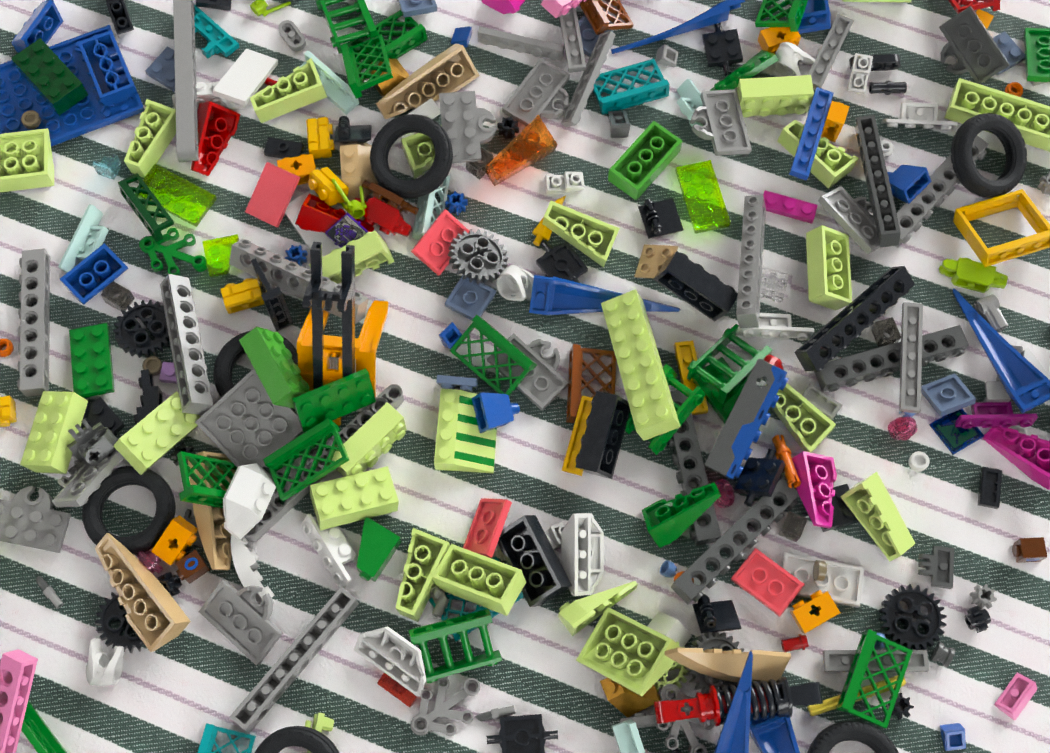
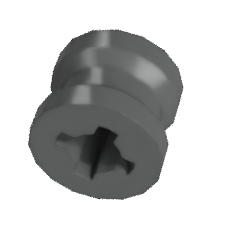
M939 641L933 650L931 660L934 662L939 661L947 668L954 657L955 649L945 647L944 643Z

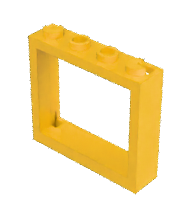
M1023 189L955 209L953 223L984 267L1050 248V224ZM1017 207L1037 233L987 248L969 221Z

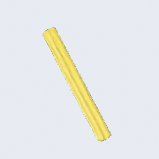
M898 675L888 678L890 683L897 681ZM903 678L901 687L906 684L905 678ZM885 680L875 683L877 689L887 685ZM871 684L861 687L864 694L873 691ZM888 687L880 690L879 693L889 691ZM872 693V694L866 696V698L875 696L876 694H875V693ZM840 695L823 700V704L809 705L808 711L810 716H816L836 709Z

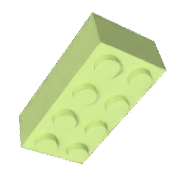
M811 75L739 79L737 95L743 117L803 114L808 112L814 90Z
M821 225L806 233L809 302L838 310L852 302L849 235Z
M43 391L20 465L37 473L66 474L72 457V452L67 446L75 440L68 430L73 429L76 434L79 432L75 425L79 424L81 427V421L83 420L88 400L75 392Z
M176 391L119 438L114 444V448L142 475L197 428L198 425L195 421L201 416L198 414L182 413L179 393Z
M388 402L383 405L343 444L349 461L336 468V470L345 477L362 473L368 467H373L380 455L386 454L396 440L399 441L405 436L407 429L404 417ZM335 451L332 461L342 457L339 451Z
M388 466L310 485V497L320 530L364 520L366 517L372 518L398 511L399 500Z
M451 544L432 575L436 587H439L444 592L506 616L526 584L521 569Z

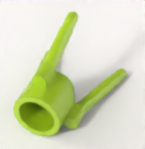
M256 0L250 4V8L258 17L261 14L265 17L271 12L290 5L291 2L288 1L267 10L268 4L265 0Z
M332 179V183L346 202V204L344 202L340 203L342 207L354 219L363 217L365 214L364 209L367 208L363 187H359L361 202L357 200L349 201L336 180Z

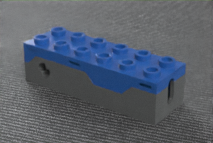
M770 354L766 355L764 360L758 358L704 464L705 467L731 480L734 477L739 478L744 468L741 466L743 459L748 460L753 450L750 448L752 442L757 443L762 431L759 430L761 424L765 426L771 415L768 413L769 408L775 407L780 397L777 395L779 389L783 391L788 382L787 372L784 371L780 359ZM765 381L767 386L763 385L762 388L756 384V382Z

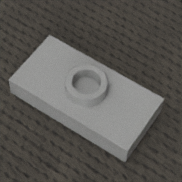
M809 384L802 394L804 398L831 420H833L842 407V404L812 384Z
M636 713L634 717L622 718L619 721L620 723L632 719L636 723L637 728L656 726V715L646 716V713Z

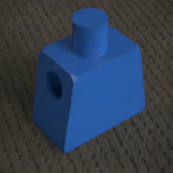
M900 165L893 173L887 172L892 196L908 204L932 182L926 167Z
M482 392L472 397L480 433L507 425L514 421L513 415L520 412L518 403H510L507 394Z

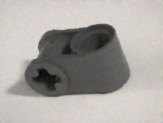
M104 427L82 445L80 456L90 465H97L107 455L116 450L114 444L118 439L107 427Z

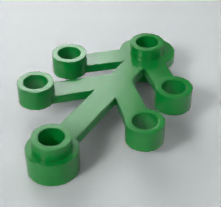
M170 228L167 234L162 235L163 239L158 242L152 236H145L139 242L141 251L149 254L151 267L155 272L163 269V264L158 259L156 252L163 254L168 266V274L180 275V270L175 265L173 258L192 264L194 270L198 272L206 270L208 266L206 258L202 255L194 257L177 251L184 247L195 245L196 239L193 234H186L183 240L168 246L160 245L169 240L175 241L179 238V232L176 228ZM189 238L193 239L191 242H187Z

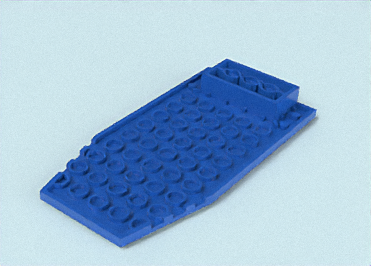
M110 25L49 47L81 81L88 93V96L60 116L18 71L12 60L0 64V134L48 128L51 146L137 115L145 110ZM34 110L41 117V123L37 128L28 129L23 125L21 117L26 111Z

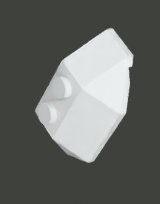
M257 463L238 466L223 498L224 529L238 540L242 539L262 520L276 489L271 475Z
M592 513L572 514L561 533V565L572 584V587L569 588L572 596L592 595L593 589L604 573V532L594 519Z
M388 626L361 633L358 636L354 651L417 697L421 696L427 681L421 650Z

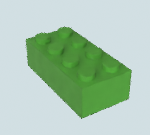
M653 121L609 169L608 181L637 201L679 154L682 140Z
M256 326L239 341L273 405L295 409L292 398L309 392L310 387L303 380L300 368L293 362L291 352L283 343V337L278 332Z

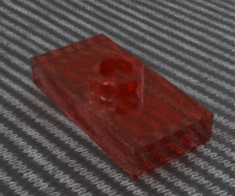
M383 673L377 682L379 686L410 708L418 698L386 673Z

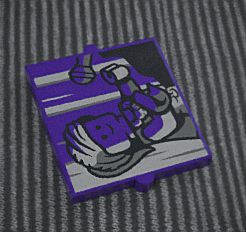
M348 212L325 232L335 242L334 244L341 248L346 246L348 242L357 240L368 233L361 225V222L356 221Z

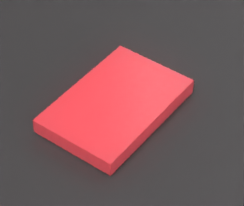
M266 162L245 212L270 225L279 227L300 177Z
M445 209L411 252L439 276L449 265L450 257L448 253L453 238H456L458 233L462 235L464 230L469 233V230Z
M481 498L463 548L492 558L512 502L508 499Z
M756 548L731 578V581L779 617H781L805 586L804 583Z

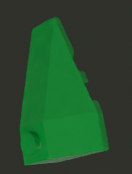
M716 483L693 489L690 494L685 496L681 493L677 494L675 499L669 501L665 499L659 500L642 509L647 530L659 548L671 544L682 535L721 496Z

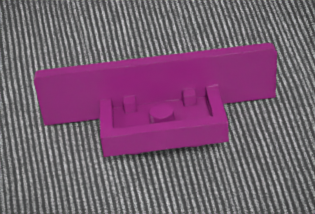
M975 402V404L970 406L972 415H960L955 422V427L969 429L972 427L991 428L993 426H1001L1002 428L1020 426L1025 428L1032 426L1038 416L1037 414H1013L1011 402Z

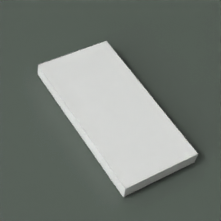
M245 49L214 87L213 95L246 106L250 101V97L255 95L276 68L278 59Z
M310 190L289 202L285 215L309 250L313 242H322V257L330 254L332 250L340 249L341 247L335 245V242L324 232L306 231L295 224L301 206L308 194L317 196L314 190Z
M784 552L782 568L805 584L797 596L811 599L810 595L818 590H821V592L828 591L834 603L860 607L864 567ZM816 560L826 562L827 574L823 581H816L813 578V566Z

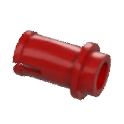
M798 634V637L781 640L782 649L785 653L798 649L805 650L806 647H809L806 635Z

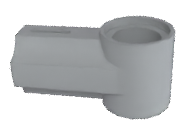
M994 294L974 301V309L997 332L1009 326L999 309V300Z

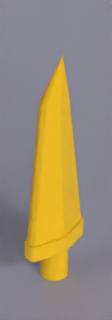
M566 195L555 200V202L563 205ZM543 218L532 232L536 236L533 244L536 246H540L542 240L549 241L552 230L542 224Z

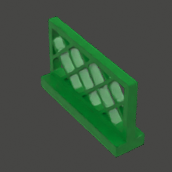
M763 0L755 21L756 27H790L791 32H798L808 0H785L780 4L776 3L779 0ZM771 5L775 6V7H773V8H771V9H769V10L766 9L767 7H769V6H771ZM791 5V7H789L788 9H783V7ZM778 10L781 12L775 16L772 15ZM766 17L770 18L767 21H762ZM782 17H787L786 21H779Z
M401 10L375 25L378 35L389 36L388 40H384L388 58L398 59L428 40L425 27L422 24H418L412 17H404V22L396 21V19L403 16ZM391 26L390 31L382 30V28ZM395 26L403 27L402 31H394ZM407 27H414L412 30L406 31ZM365 36L349 41L347 44L349 47L368 40V38ZM392 36H400L396 40H392Z
M382 34L352 47H349L347 43L340 45L348 83L356 99L363 96L362 90L393 78Z
M476 314L472 319V324L449 351L499 394L510 396L531 370H534L537 364ZM474 328L480 332V340L471 341L470 333ZM484 342L494 343V352L485 353ZM481 343V353L471 354V344ZM460 345H468L467 355H460L456 351ZM498 354H507L508 364L499 365ZM485 355H495V365L485 366ZM481 356L482 366L474 367L472 365V357ZM512 366H521L524 371L520 376L513 377ZM499 367H509V377L499 378ZM495 368L496 379H488L486 377V369ZM510 380V388L504 393L500 389V381Z
M329 418L263 459L265 466L270 469L282 501L287 500L349 461L338 433L340 429ZM334 436L335 439L332 446L326 445L327 440ZM319 447L316 456L309 455L313 448ZM324 448L330 449L327 459L320 458ZM335 451H339L342 457L332 461ZM302 457L299 467L293 466L294 461ZM308 458L314 460L310 470L304 468ZM319 461L325 462L322 470L319 472L315 471ZM286 467L283 477L278 476L277 471ZM291 469L297 470L294 480L288 479ZM302 472H308L306 480L300 482L299 479ZM286 482L292 483L290 490L284 493L283 489Z
M179 452L177 456L184 491L179 493L180 501L223 509V498L226 491L219 484L222 483L228 489L230 483L225 479V476L227 475L232 481L234 474L231 472V469L237 470L235 464L192 453ZM186 459L193 465L192 468L188 466ZM200 463H204L209 470L206 471ZM216 466L223 470V475L217 470ZM195 469L203 476L201 479L194 472ZM211 472L218 479L217 482L209 475ZM189 476L194 480L196 485H190ZM206 479L212 488H208L203 481Z
M870 629L864 631L836 709L848 712L886 729L913 650L876 635V632ZM876 641L883 643L887 652L877 655L874 648ZM896 650L906 653L903 662L898 664L892 654ZM888 654L893 666L884 669L879 657ZM875 659L880 671L871 675L867 666L869 661ZM895 668L898 678L897 681L890 683L885 671ZM881 673L887 685L877 689L872 677ZM869 679L873 691L864 694L861 683L863 680ZM888 687L891 698L889 701L883 702L879 691ZM875 693L880 705L871 708L866 696ZM862 698L867 709L863 712L853 709L855 701ZM882 707L885 714L883 722L875 718L872 710Z
M28 700L21 731L38 753H67Z

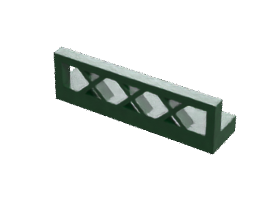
M138 173L119 181L118 186L123 198L156 242L162 240L161 231L174 225L172 218ZM134 181L139 183L137 188L130 187L128 184ZM139 193L147 194V199H139ZM148 205L156 206V211H148ZM157 217L167 220L159 225L156 223Z

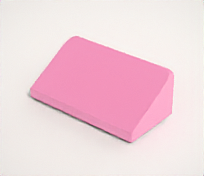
M1017 672L994 705L1011 719L1016 720L1037 691L1036 682Z

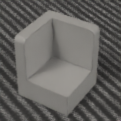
M987 381L985 383L986 398L983 402H1009L1011 400L1001 381Z

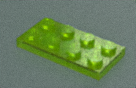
M711 160L676 167L675 172L694 233L730 227L731 221Z
M154 164L143 179L167 212L195 227L199 225L217 200L216 195L157 164ZM139 193V197L147 199V194Z

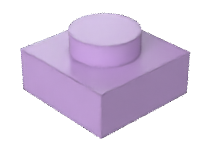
M163 362L159 378L161 382L177 384L174 363Z

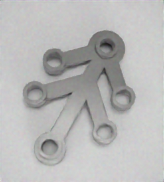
M447 677L439 678L437 680L438 691L435 708L429 714H427L428 703L432 700L433 694L431 690L423 689L420 696L419 714L414 716L410 723L413 733L422 736L429 731L445 733L450 737L454 736L457 731L456 726L453 723H447L446 725L434 723L433 721L438 717L462 720L463 723L470 724L474 718L471 711L461 712L449 709L468 695H477L480 691L479 681L475 678L467 679L464 683V688L444 702L446 689L449 687L450 682ZM441 680L447 681V685L444 687L440 686L439 683ZM474 684L476 686L475 691H469V685ZM424 692L430 693L428 699L422 697ZM467 713L471 715L469 721L463 719V716ZM420 721H423L425 723V726L422 729H419L417 727V724ZM453 726V733H447L446 728Z
M666 684L660 691L662 701L692 699V697L681 694L680 689L674 684ZM673 691L674 697L670 699L668 693ZM698 718L672 722L669 736L665 739V746L668 749L675 750L678 748L679 741L677 737L680 727H682L690 744L688 753H696L699 748H701L702 753H707L706 747L698 742L689 721L710 730L715 725L713 720H710L708 727L705 726V722L700 723ZM655 722V725L659 730L665 731L669 728L670 723H665L663 728L657 722ZM671 739H673L675 742L674 746L672 747L669 746V741Z

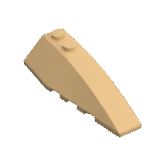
M454 44L403 80L379 100L376 105L384 119H388L405 113L410 109L417 108L431 98L437 101L439 93L457 92L480 75L464 46Z
M202 451L196 454L232 462L225 454ZM188 461V466L192 468L193 465ZM200 463L206 471L209 470L204 463ZM216 466L217 470L223 475V470ZM197 469L194 470L197 476L201 479L203 476L197 471ZM211 472L209 475L217 482L218 479ZM226 475L225 479L231 483V479ZM189 476L190 485H196L194 480ZM205 479L203 482L206 484V486L208 488H212V486ZM220 483L219 486H220L224 491H227V489L224 487V485H223L222 483ZM192 503L199 536L212 570H230L232 556L231 533L224 529L225 518L223 509Z
M106 533L96 545L95 550L104 570L109 572L111 578L109 581L112 588L115 587L119 595L117 599L126 610L127 614L125 617L149 651L154 652L179 636L191 621L169 592L142 562L110 533Z
M674 648L665 651V656L687 668L716 679L739 682L749 652H741V649L722 651V649ZM750 650L753 653L752 682H760L761 680L768 682L770 679L777 681L782 676L791 658V653Z

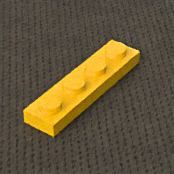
M693 340L675 342L673 346L681 383L694 391L697 386L693 379H687L689 364L693 360L697 361ZM706 397L693 410L692 416L708 413Z
M582 396L561 470L582 476L583 470L576 468V457L580 453L581 438L585 434L586 420L592 409L591 402L593 398Z

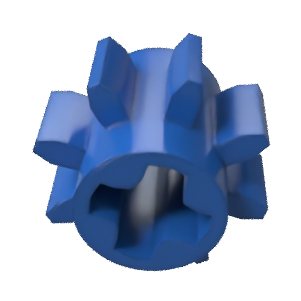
M454 191L453 194L447 195L448 201L445 202V207H449V213L453 212L459 215L462 211H466L465 206L468 205V199H464V193L459 194Z
M291 245L289 250H285L287 255L285 259L296 262L299 266L308 262L306 258L308 255L307 250H303L301 245Z

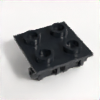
M341 116L335 130V142L346 144L350 141L365 143L371 140L372 125L350 126L349 118Z
M673 198L659 202L646 199L644 205L638 206L648 239L684 230Z
M704 594L697 601V604H692L700 633L741 629L732 600L710 602L709 597Z

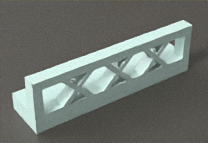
M307 50L304 53L305 59L307 61L312 58L327 99L347 115L359 104L358 98H355L347 83Z
M449 175L444 180L442 187L439 186L433 192L418 197L417 208H419V211L415 215L412 238L416 240L421 239L430 228V225L436 220L432 213L433 208L436 209L438 216L445 210L450 181ZM436 192H438L441 198L440 203L435 198Z
M632 719L612 725L620 753H645L636 723Z

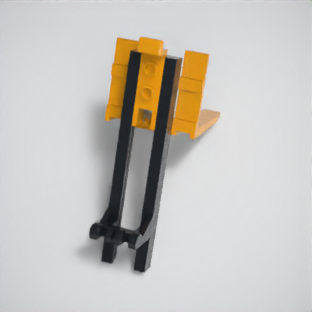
M313 242L310 249L311 279L302 302L303 308L310 309L297 339L300 374L303 380L308 383L309 391H312L355 373L356 359V372L366 368L369 372L376 398V351L388 315V302L373 301L359 338H355V246L346 245V251L341 252L342 285L339 292L323 291L322 242ZM333 301L338 302V312H342V337L324 335L323 332L330 315L328 311L331 310ZM341 417L333 420L338 426L341 425Z

